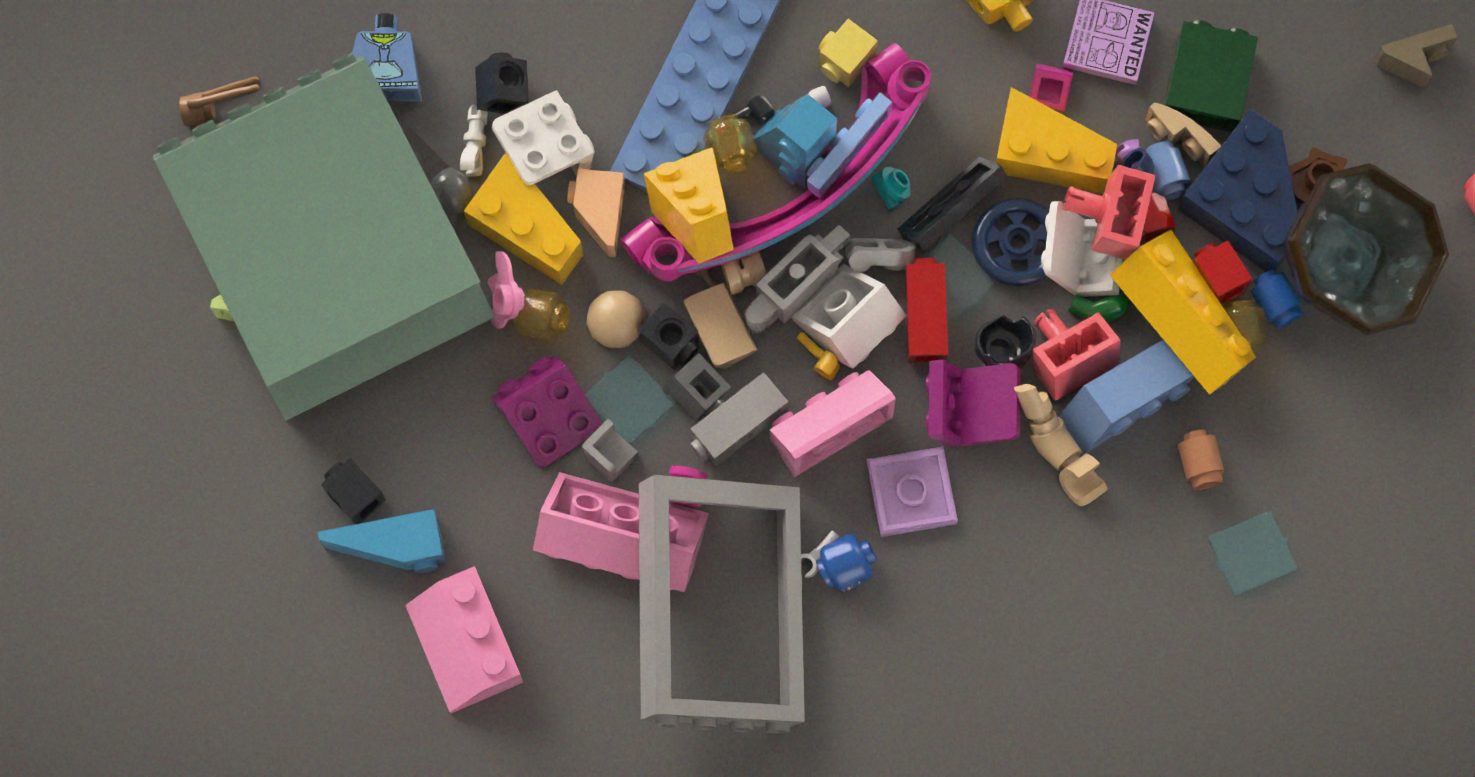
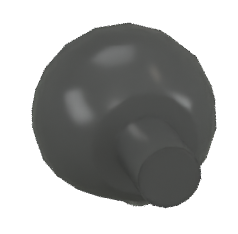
M448 167L436 174L431 179L430 185L455 233H459L458 214L464 213L465 208L472 200L473 188L470 180L464 174L452 167Z

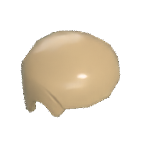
M607 291L599 295L590 304L586 325L592 338L604 347L624 348L628 347L639 337L638 329L648 319V313L642 301L627 291Z

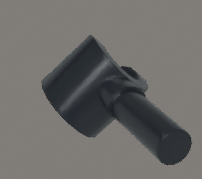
M757 95L748 102L747 107L722 118L720 122L723 128L754 115L758 122L762 123L773 116L775 110L766 97Z

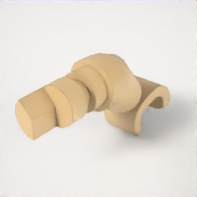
M1030 384L1014 387L1025 416L1030 419L1029 425L1031 429L1029 430V436L1038 453L1058 471H1061L1059 480L1069 498L1077 505L1084 506L1105 493L1108 488L1104 480L1094 471L1099 467L1100 463L1087 453L1079 457L1082 450L1066 428L1063 419L1057 417L1055 411L1052 410L1053 406L1046 392H1038L1036 387Z

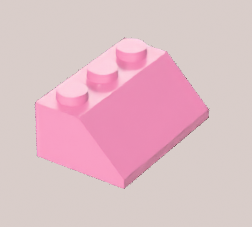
M870 370L861 375L858 372L848 375L838 383L840 388L828 395L825 392L818 393L805 403L807 408L795 415L792 412H787L772 423L773 428L770 429V441L794 478L893 418L896 398Z
M475 566L438 581L405 605L450 714L524 683Z

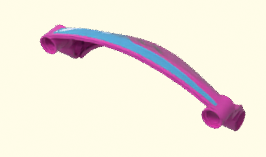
M895 43L861 67V99L859 108L868 98L873 101L881 93L892 101L891 115L821 199L807 190L790 203L766 215L729 224L734 250L698 263L666 227L653 216L620 238L623 248L630 258L648 274L650 270L659 280L673 281L681 275L719 266L753 254L807 227L828 213L853 192L892 150L916 115L921 104L928 97L931 71L925 63L918 60H910L904 50ZM921 81L922 85L918 88H910L904 83ZM672 254L677 257V260L671 265L665 266L657 262V259L664 255Z

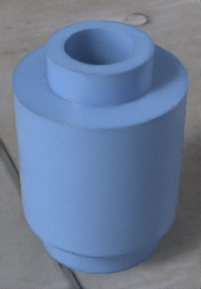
M1171 141L1158 142L1148 147L1146 152L1153 159V175H1156L1153 184L1154 193L1164 196L1166 201L1184 196L1186 189L1191 185V180L1180 150L1175 148Z

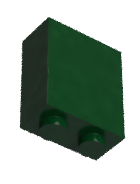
M1202 20L1183 21L1178 36L1164 105L1182 113L1200 126L1232 133L1242 119L1258 37L1252 36L1247 31L1239 28H1230L1228 30L1215 28L1210 23Z

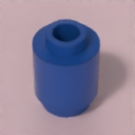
M1272 269L1253 280L1255 287L1250 292L1267 321L1274 323L1277 330L1290 325L1304 315L1300 307L1303 303L1284 272L1276 274Z

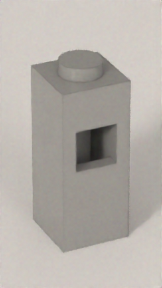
M763 372L690 429L691 439L693 440L690 443V447L702 462L709 460L716 468L769 427L777 418L787 413L788 401Z

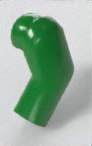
M1119 292V295H1110L1095 303L1076 294L1068 311L1085 320L1099 312L1104 320L1109 323L1122 317L1126 312L1128 301L1121 292Z

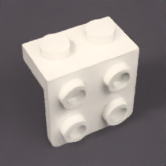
M557 90L493 121V132L522 181L527 185H533L570 166L576 176L578 168L591 169L593 155L595 154L593 144L589 137L582 133L576 123L571 107L564 103Z
M1061 201L1052 202L1050 213L1046 216L1045 220L1047 241L1046 250L1043 251L1041 258L1042 268L1046 276L1074 296L1076 294L1082 297L1119 295V286L1110 274L1122 264V259L1091 250L1097 227L1095 219H1083L1077 213L1063 211L1064 203Z

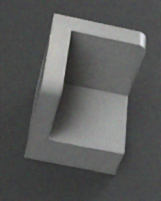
M609 419L581 446L584 458L611 483L638 456V451L615 431V426Z

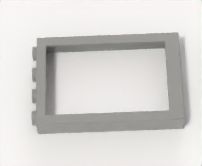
M653 475L640 482L641 720L655 721V727L659 728L679 727L680 722L692 723L693 729L696 730L716 729L717 724L730 725V731L733 732L753 731L754 726L766 727V733L770 734L789 733L790 727L805 722L800 487ZM669 502L776 510L780 705L671 698Z

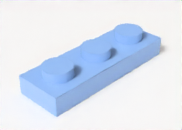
M879 93L873 101L868 98L860 106L855 114L857 121L849 130L843 128L831 143L833 150L825 159L822 157L816 159L807 171L806 175L809 176L807 185L811 193L819 199L822 198L891 115V100Z

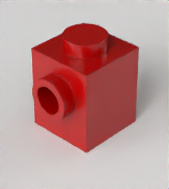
M1229 241L1218 246L1210 243L1194 254L1195 259L1193 263L1221 305L1246 292L1252 277Z

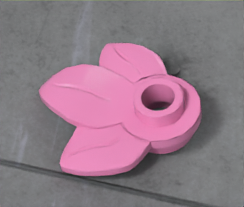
M496 251L495 259L498 273L488 279V285L493 293L492 311L495 316L490 322L495 328L501 329L505 327L509 319H515L519 311L523 309L524 293L514 281L512 265L508 255L505 252Z

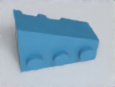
M806 94L795 100L792 105H786L783 110H777L748 143L778 167L777 171L784 180L792 185L798 183L802 188L806 189L809 178L806 174L811 165L819 157L825 159L833 150L831 143L836 136L837 117L809 94Z

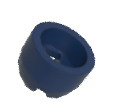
M1137 148L1129 152L1120 164L1121 166L1149 174L1154 172L1153 159L1143 148Z

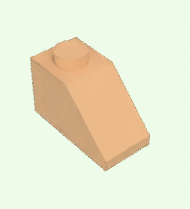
M578 168L576 181L569 182L567 202L573 204L575 217L609 257H616L625 190L624 173Z

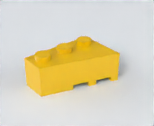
M1011 87L996 164L1003 168L1007 176L1064 187L1071 186L1075 189L1100 194L1105 193L1107 180L1113 170L1117 144Z
M713 147L675 162L663 163L656 169L644 173L651 212L698 263L734 250Z
M505 153L465 208L464 213L467 224L562 285L583 256L581 241L536 184L527 185L522 181L508 155Z

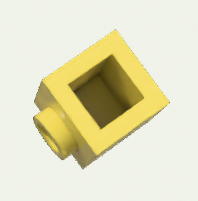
M847 19L836 33L830 31L820 43L818 49L820 50L819 66H821V71L831 81L835 83L841 81L849 87L860 75L861 67L876 56L878 40L850 19Z

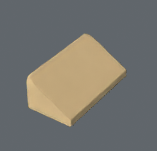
M726 283L718 284L683 300L715 367L727 369L757 351Z

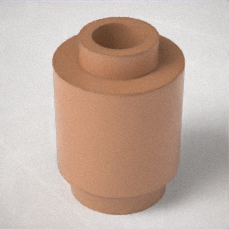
M1196 430L1183 435L1184 441L1180 442L1177 446L1186 480L1191 482L1193 490L1208 489L1224 482L1222 474L1225 470L1216 436L1212 434L1207 435L1206 430Z

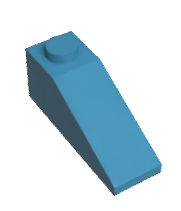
M434 509L317 532L319 541L326 549L405 570L414 569L415 573L431 572L438 569L437 564L446 563L439 520Z

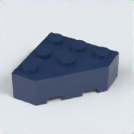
M1250 109L1184 194L1178 210L1221 241H1229L1235 251L1265 272L1272 269L1275 272L1286 258L1287 247L1285 243L1288 231L1297 214L1283 132Z

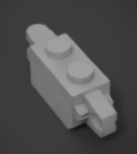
M838 225L824 239L819 234L815 237L811 234L804 237L756 284L757 298L745 310V324L748 331H751L752 334L765 331V328H769L777 319L785 324L838 272V264L843 260V256L839 253L850 242V234Z

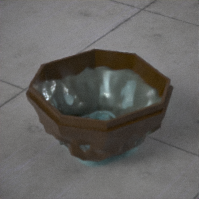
M1371 163L1321 175L1308 199L1297 212L1288 231L1285 243L1287 247L1286 259L1295 280V289L1300 297L1318 311L1328 314L1333 320L1363 335H1371L1415 323L1449 256L1435 204Z

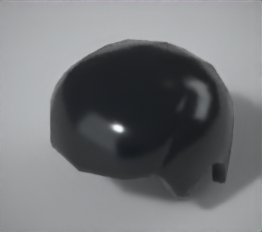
M1002 314L992 321L983 324L975 336V353L986 366L1014 363L1019 368H1023L1033 354L1036 344V331L1025 317L1011 320Z

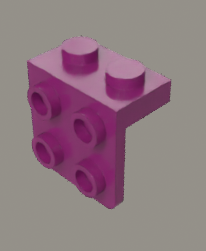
M556 356L551 358L543 357L529 367V373L518 380L512 378L504 382L497 388L498 393L490 398L497 410L508 419L530 456L539 467L548 466L587 440L602 425L600 418L567 365Z
M944 359L930 361L929 375L926 378V389L929 394V412L926 414L925 424L928 437L949 448L1017 439L1020 435V402L1014 387L1020 386V368L1014 363L959 369Z

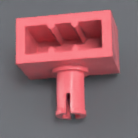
M1118 165L1108 178L1105 193L1102 196L1069 186L1064 199L1066 203L1064 202L1063 211L1095 218L1097 227L1091 250L1126 260L1139 248L1156 175Z
M1054 309L1046 310L1050 317L1049 319L1043 312L1036 318L1035 326L1048 341L1033 349L1034 374L1055 401L1120 365V339L1099 312L1070 329L1066 327Z

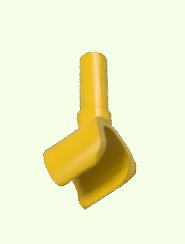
M801 332L797 336V340L814 357L819 359L813 369L823 378L832 380L840 369L836 355L828 350L824 351L822 348H819L804 332Z

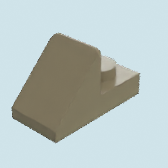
M1450 24L1380 46L1374 61L1377 67L1421 88H1426L1432 78V72L1427 60L1432 62L1447 56L1457 39V35L1453 25Z

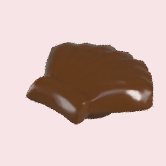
M1312 147L1308 158L1289 167L1296 200L1303 204L1308 199L1318 178L1323 174L1343 170L1347 159L1330 155ZM1352 188L1343 190L1340 196L1350 193Z

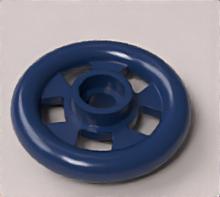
M1023 198L1006 199L989 207L978 219L972 236L973 252L983 271L994 280L1010 286H1028L1048 277L1042 268V257L1034 255L1037 248V241L1045 243L1047 241L1045 220L1050 211L1035 201ZM1027 215L1041 223L1036 231L1022 224ZM1006 216L1012 224L1007 226L1002 232H999L993 224L998 219ZM1019 238L1023 240L1025 246L1021 249H1016L1011 245V241ZM999 242V248L1003 256L993 259L988 245ZM1011 260L1017 262L1027 260L1028 270H1011Z

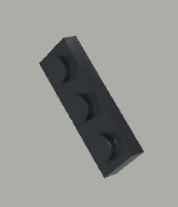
M979 156L898 227L897 230L904 240L912 242L916 247L924 251L927 247L935 244L941 238V235L953 224L966 217L969 210L978 202L993 193L996 187L1007 178L1006 173L1000 165Z

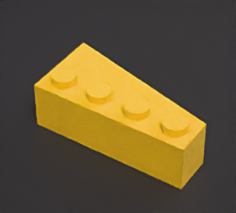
M1172 230L1140 246L1110 274L1112 279L1209 395L1225 385L1256 358L1249 342L1241 335Z

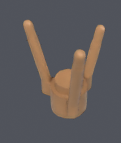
M254 76L206 92L181 96L179 105L184 126L195 125L196 128L208 122L209 119H215L216 110L214 103L259 91L260 87L257 85L259 78Z

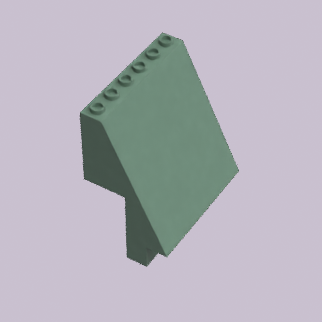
M353 53L333 61L334 68L321 75L318 70H314L297 79L299 85L288 91H285L284 87H279L262 96L265 102L250 108L247 103L227 113L229 119L217 125L211 120L197 126L192 130L194 136L182 142L176 137L157 146L159 153L153 155V159L285 421L495 318L479 285L481 281L372 70L362 55L355 58Z

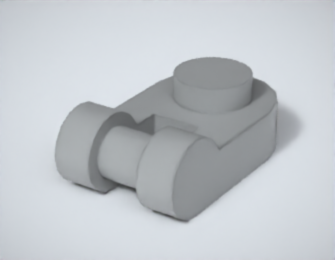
M853 238L850 239V242L844 248V253L851 269L855 272H865L871 265L884 266V268L900 271L905 270L906 264L913 263L916 245L902 239Z

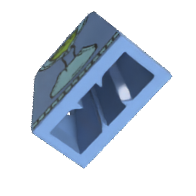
M391 13L377 14L375 16V31L358 32L352 53L355 58L362 55L366 59L388 102H422L416 54L411 33L398 31V17Z

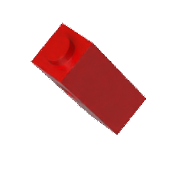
M918 258L913 260V264H906L907 363L947 360L948 335L945 263H936V259Z

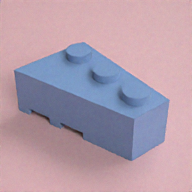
M1162 340L1084 385L1058 417L1063 419L1066 428L1084 455L1112 436H1117L1127 430L1139 418L1146 419L1157 412L1166 400L1170 399L1171 402L1180 399L1190 391L1191 388L1188 383L1194 378V375L1168 344Z

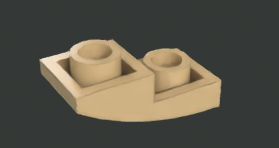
M1156 102L1149 107L1145 120L1147 121L1146 126L1150 134L1157 141H1171L1173 145L1182 140V147L1186 154L1193 161L1198 160L1204 168L1221 148V145L1206 130L1182 113Z

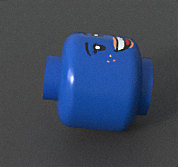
M847 534L823 546L820 550L821 559L817 560L816 564L829 589L835 586L840 592H846L870 580L873 576L871 564L878 560L868 540L860 543L855 535Z

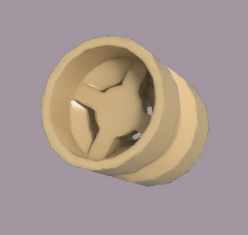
M759 251L721 265L725 282L731 295L743 292L747 286L753 285L756 287V284L766 275Z

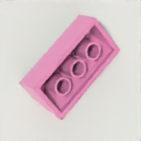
M559 472L539 514L533 551L544 553L551 558H562L580 563L590 569H602L620 574L627 579L640 580L639 494ZM669 502L670 590L685 592L694 569L709 513Z

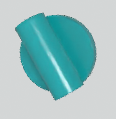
M885 167L871 177L873 184L889 211L897 209L902 205L903 201L910 197V180L902 170Z

